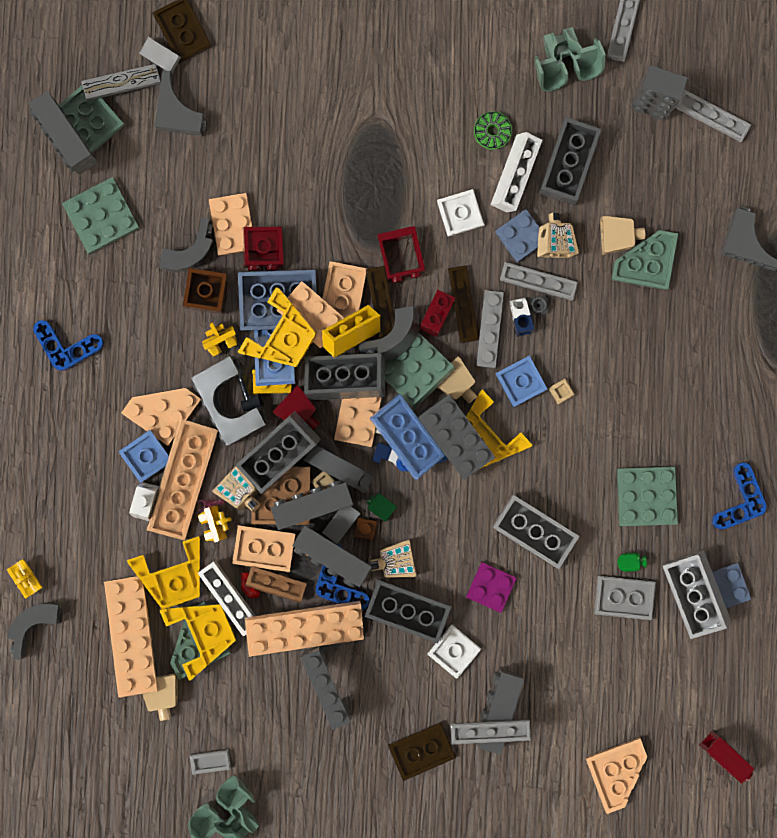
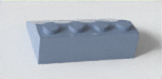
M316 270L238 272L240 330L275 329L282 318L277 308L268 303L275 288L281 289L288 298L300 282L303 281L317 293Z

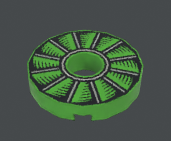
M499 112L482 114L474 126V136L477 143L488 150H497L504 147L512 134V126L509 119ZM491 126L498 129V133L494 136L490 135L487 131Z

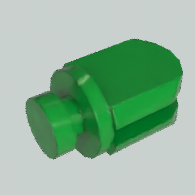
M623 553L618 557V567L624 572L640 571V566H643V568L647 567L646 556L639 558V553Z

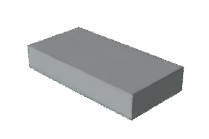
M150 37L147 38L139 53L173 73L181 58Z
M351 506L339 509L322 533L338 544L360 513Z
M229 749L190 754L192 775L231 769Z

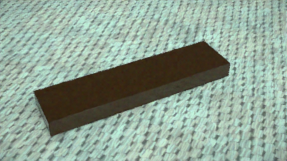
M385 265L366 269L373 309L380 315L379 339L387 336L395 324Z
M467 265L448 268L452 296L455 297L453 304L460 344L479 341Z

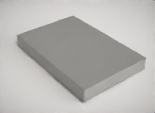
M598 576L594 614L652 620L656 582Z

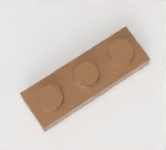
M251 566L245 586L301 603L306 583Z

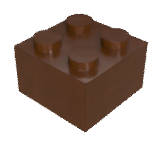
M189 268L183 307L185 309L223 314L229 276L226 273Z

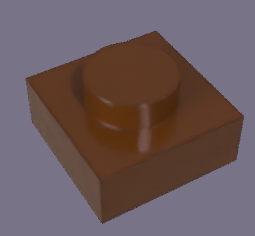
M358 518L354 537L373 540L377 521Z

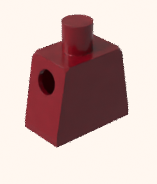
M296 386L273 411L276 416L283 420L296 411L313 431L320 425L312 417L317 412L316 408L299 386Z

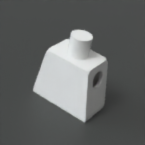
M142 482L136 487L129 512L132 517L146 521L150 520L160 486Z

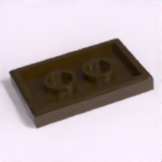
M176 0L152 12L172 52L181 57L178 62L179 64L212 47L188 0Z
M441 721L388 744L403 781L456 758Z

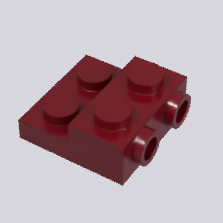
M243 227L244 268H248V271H259L260 268L267 267V271H278L279 267H282L284 264L282 227Z

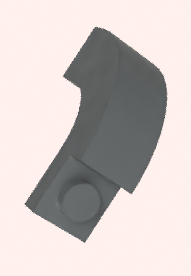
M201 218L197 239L190 248L183 251L163 248L159 267L166 271L184 272L188 271L189 268L194 269L202 264L211 253L215 243L212 239H208V236L211 237L213 232L211 221Z
M414 306L395 309V324L392 331L382 339L360 343L359 350L361 353H381L385 361L392 360L404 353L415 340L419 329V314Z
M317 445L308 452L304 459L307 463L364 493L374 477Z
M39 604L26 609L14 620L7 639L15 640L12 642L10 650L11 654H13L12 659L21 660L25 658L27 636L33 626L39 623L55 625L60 623L62 604Z

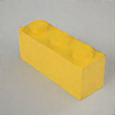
M367 305L322 330L323 347L334 358L379 333L380 315Z

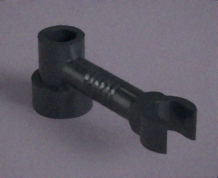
M245 374L239 375L237 379L244 400L241 401L243 411L246 412L257 407H263L262 399L258 393L251 396Z

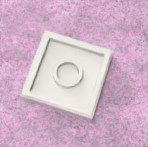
M473 189L437 200L448 237L484 226Z
M451 624L440 637L439 642L435 643L427 654L457 679L480 652L481 648Z

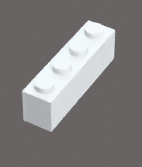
M527 132L516 135L492 199V206L504 212L517 210L542 143L541 139Z
M214 561L198 574L242 636H245V618L256 615L217 561Z

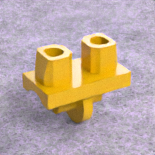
M213 322L210 323L211 329L205 332L209 338L202 341L204 349H208L212 356L222 352L218 345L222 341L226 342L228 348L237 345L236 332L233 326L225 329L223 324L215 326Z
M217 505L204 509V512L200 513L198 518L201 524L209 523L210 530L204 531L205 540L217 542L227 539L226 530H229L227 522L232 521L231 517L225 518L224 512H219Z
M25 559L20 560L7 569L25 599L43 588Z

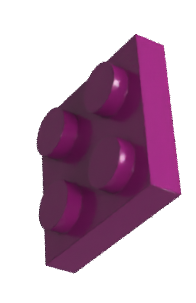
M481 562L466 598L501 613L516 581V577Z

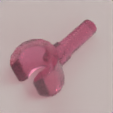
M224 499L215 501L199 500L196 503L203 502L204 508L198 511H204L206 508L224 504Z

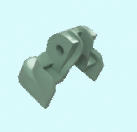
M571 27L563 29V34L555 36L553 32L544 35V48L548 59L539 61L538 56H535L534 61L541 89L550 92L561 88L568 81V72L565 64L562 62V58L571 56L574 61L573 66L577 78L581 81H587L596 78L604 71L606 54L600 40L596 38L592 46L581 48L574 29Z
M231 776L220 786L216 793V801L224 809L228 810L231 816L225 821L218 816L217 811L208 803L203 804L193 813L188 822L190 837L211 838L217 832L225 838H244L249 832L254 833L259 824L255 817L242 805L248 799L254 803L255 799L240 779L236 776Z

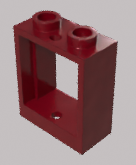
M415 226L377 234L388 281L398 283L403 281L405 277L410 276L411 279L422 277V273H425V267ZM412 237L419 268L391 274L384 244Z
M437 289L420 325V330L437 337L454 303L455 297Z
M713 731L699 744L702 749L741 784L744 781L747 782L753 776L752 772L755 769Z

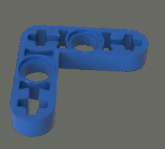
M40 320L33 326V331L54 368L60 371L68 370L99 352L104 347L102 337L92 334L64 349L50 323ZM40 325L47 326L45 329L47 335L50 336L52 334L53 336L46 338L44 333L39 332L41 329ZM93 338H94L95 340H99V342L97 343V345H98L97 348L94 347V346H91V347L88 348V349L90 350L89 353H88L86 347L83 346L84 343H85L87 346L90 345V344H92V339H93ZM56 341L57 348L54 351H49L47 348L48 342ZM77 347L83 349V355L80 358H76L73 355V351ZM59 353L60 358L66 359L64 362L65 366L57 365L59 359L57 356L52 357V355Z
M738 463L733 468V475L744 502L714 514L712 525L716 529L730 528L758 517L766 511L765 500L753 470L747 463ZM741 466L747 469L745 476L746 478H751V481L741 482V480H745L742 474H738ZM747 484H752L755 488L754 493L751 495L745 492ZM758 495V498H755V502L761 504L759 512L752 509L755 506L754 501H749L748 498ZM738 508L744 512V516L740 520L734 517V511ZM730 515L731 520L724 521L723 526L717 524L719 516L726 518Z
M322 566L316 585V594L319 597L342 604L348 603L351 599V592L356 593L354 597L360 598L362 595L364 600L367 601L366 604H362L361 609L363 610L368 607L370 599L366 593L336 584L337 578L335 576H327L325 574L326 566ZM324 584H327V588L333 590V586L337 587L334 592V598L330 597L332 593L326 592L325 595L321 594L322 590L319 589V586L323 587ZM342 589L348 592V598L344 601L339 600L337 597L338 591Z

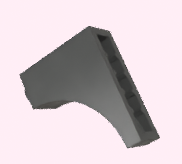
M163 70L155 128L157 131L202 137L203 131L207 130V120H205L203 113L188 109L176 98L173 90V76L170 71Z
M746 207L737 208L733 211L720 254L776 271L777 259L767 254L757 240L754 229L756 213L751 212V209Z

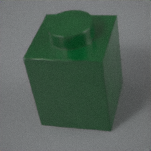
M379 493L376 496L372 494L366 502L369 505L367 509L385 522L397 507Z

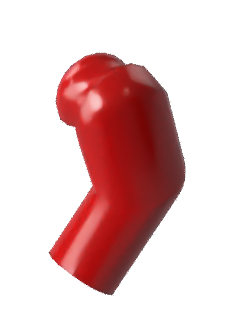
M241 573V590L251 599L258 598L261 593L260 590L245 586L249 573Z

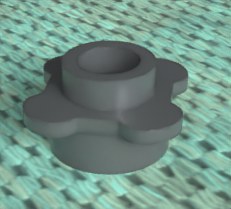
M545 296L529 298L528 302L531 306L529 312L531 315L534 316L538 313L547 314V298Z

